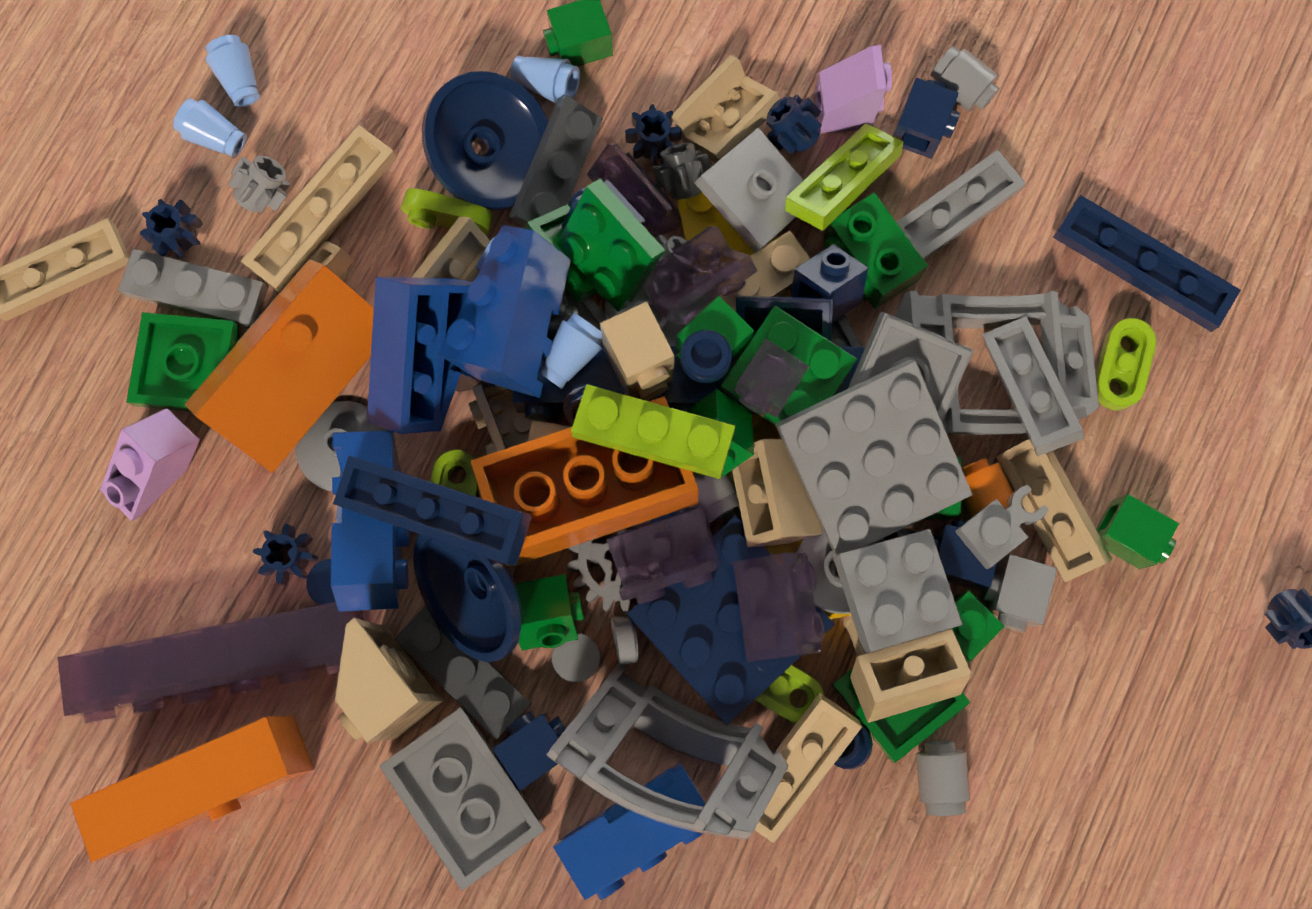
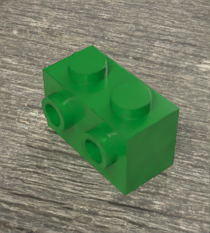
M872 193L841 213L827 226L823 236L825 249L834 244L868 267L862 300L866 301L868 299L874 309L918 282L928 267L875 193Z

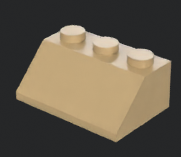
M354 618L346 624L335 696L336 703L343 711L338 718L346 731L357 741L362 737L366 743L399 738L444 702V700L407 652L394 640L395 637L387 626Z

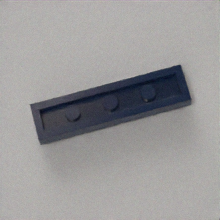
M1082 195L1073 203L1053 236L1054 239L1210 332L1220 327L1241 289Z
M348 456L333 502L334 505L512 566L517 565L532 518L530 514L353 456Z

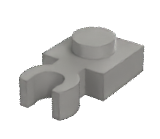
M1028 485L1019 488L1009 496L1006 509L995 499L955 531L986 570L1028 538L1020 528V525H1031L1041 520L1049 510L1045 505L1033 513L1026 512L1022 508V498L1032 490Z

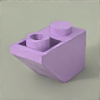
M881 45L870 46L819 72L814 90L815 105L822 111L817 117V120L822 124L820 133L859 130L865 123L873 126L877 113L883 111L885 92L891 91L892 88L891 65L889 62L883 63Z
M164 409L123 428L100 491L105 494L106 499L111 505L119 508L131 521L139 518L188 469L200 439L168 409Z

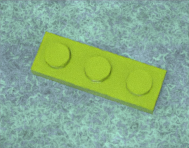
M865 123L786 196L785 211L823 231L901 156L903 141Z
M586 384L571 429L573 438L720 480L735 433L734 425Z

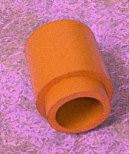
M987 458L962 468L973 494L963 499L971 518L995 499L1005 509L1007 508V500L1013 491L1000 463L990 466Z

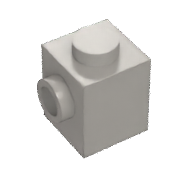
M1012 554L1006 555L997 562L992 585L990 588L982 590L981 599L987 601L985 607L995 617H998V620L1006 629L1025 632L1027 626L1043 625L1057 568Z

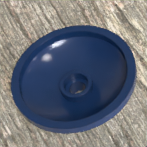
M468 72L449 80L429 101L422 122L423 149L435 177L453 196L460 200L483 206L488 210L507 209L514 206L548 120L536 99L514 80L493 72ZM473 142L481 146L482 156L473 151Z
M419 534L415 542L413 554L414 572L423 601L440 630L458 649L479 661L495 662L510 654L515 649L520 638L522 607L515 581L508 566Z

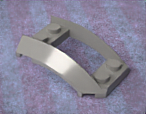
M909 291L904 294L894 317L951 341H954L953 328H998L1027 316L1031 325H1041L1043 350L1077 419L1085 418L1099 408L1090 317L1076 306L1071 308L1065 306L1058 300V292L1049 291L1045 294L1022 296L941 294L936 297L918 295V291ZM958 388L942 422L947 434L993 435L1026 433L1015 409H959Z
M617 664L553 744L547 756L604 797L639 815L693 832L747 840L756 828L789 767L779 750L777 749L772 754L760 734L764 728L756 722L752 728L730 723L725 725L720 720L706 716L674 700L652 684L645 689L624 674L627 668L625 665L619 666ZM633 726L647 736L679 752L712 763L728 766L703 807L681 802L654 792L625 777L606 764Z

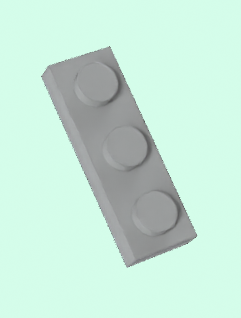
M996 150L896 223L925 261L1022 191L1026 183L1000 151Z
M132 249L118 291L126 297L211 319L234 321L239 326L250 328L260 315L268 286L262 281Z
M1027 316L983 333L984 344L1037 457L1084 439L1083 429Z

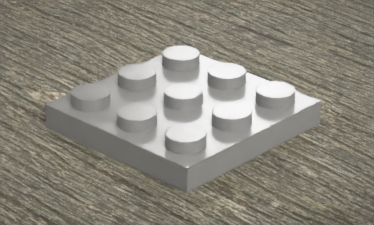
M909 359L775 423L835 556L872 544L973 495L918 365L914 360Z

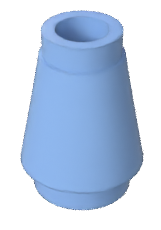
M224 35L210 41L205 47L208 54L205 61L232 99L236 107H245L257 102L260 99V95L257 90L258 87L248 45L242 43L237 35Z
M516 56L511 66L510 78L521 86L556 103L558 98L565 95L572 99L575 97L580 81V71L577 66L571 65L568 59Z
M192 98L187 99L180 106L174 118L173 129L181 133L182 140L225 155L227 154L232 158H236L240 154L247 140L245 133L239 131L236 126L204 100L197 102Z
M573 313L567 322L562 320L552 342L550 355L545 357L539 373L562 389L567 381H570L603 349L599 346L602 342L601 331L576 313Z

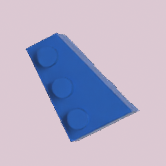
M502 225L498 235L491 242L489 253L476 279L469 287L468 295L455 322L447 331L446 340L438 355L478 380L540 398L543 383L537 380L541 358L542 356L550 355L553 341L546 336L551 314H559L571 259L534 230Z
M376 277L367 410L368 423L398 434L441 431L461 373L455 371L457 366L438 354L446 340L448 329L455 322L472 282L454 278Z
M393 431L333 433V449L336 451L340 466V477H332L333 495L337 493L348 456L364 459L401 472ZM337 506L336 523H332L331 588L338 611L399 609L400 589H408L409 585L407 559H401V547L410 546L409 530Z
M678 762L643 785L654 792L681 802L702 807L706 803L681 762ZM615 803L556 841L553 848L584 900L595 894L602 900L625 884L624 876L637 868H640L642 872L649 870L668 856L665 851L682 841L686 845L704 833L693 832L654 821Z

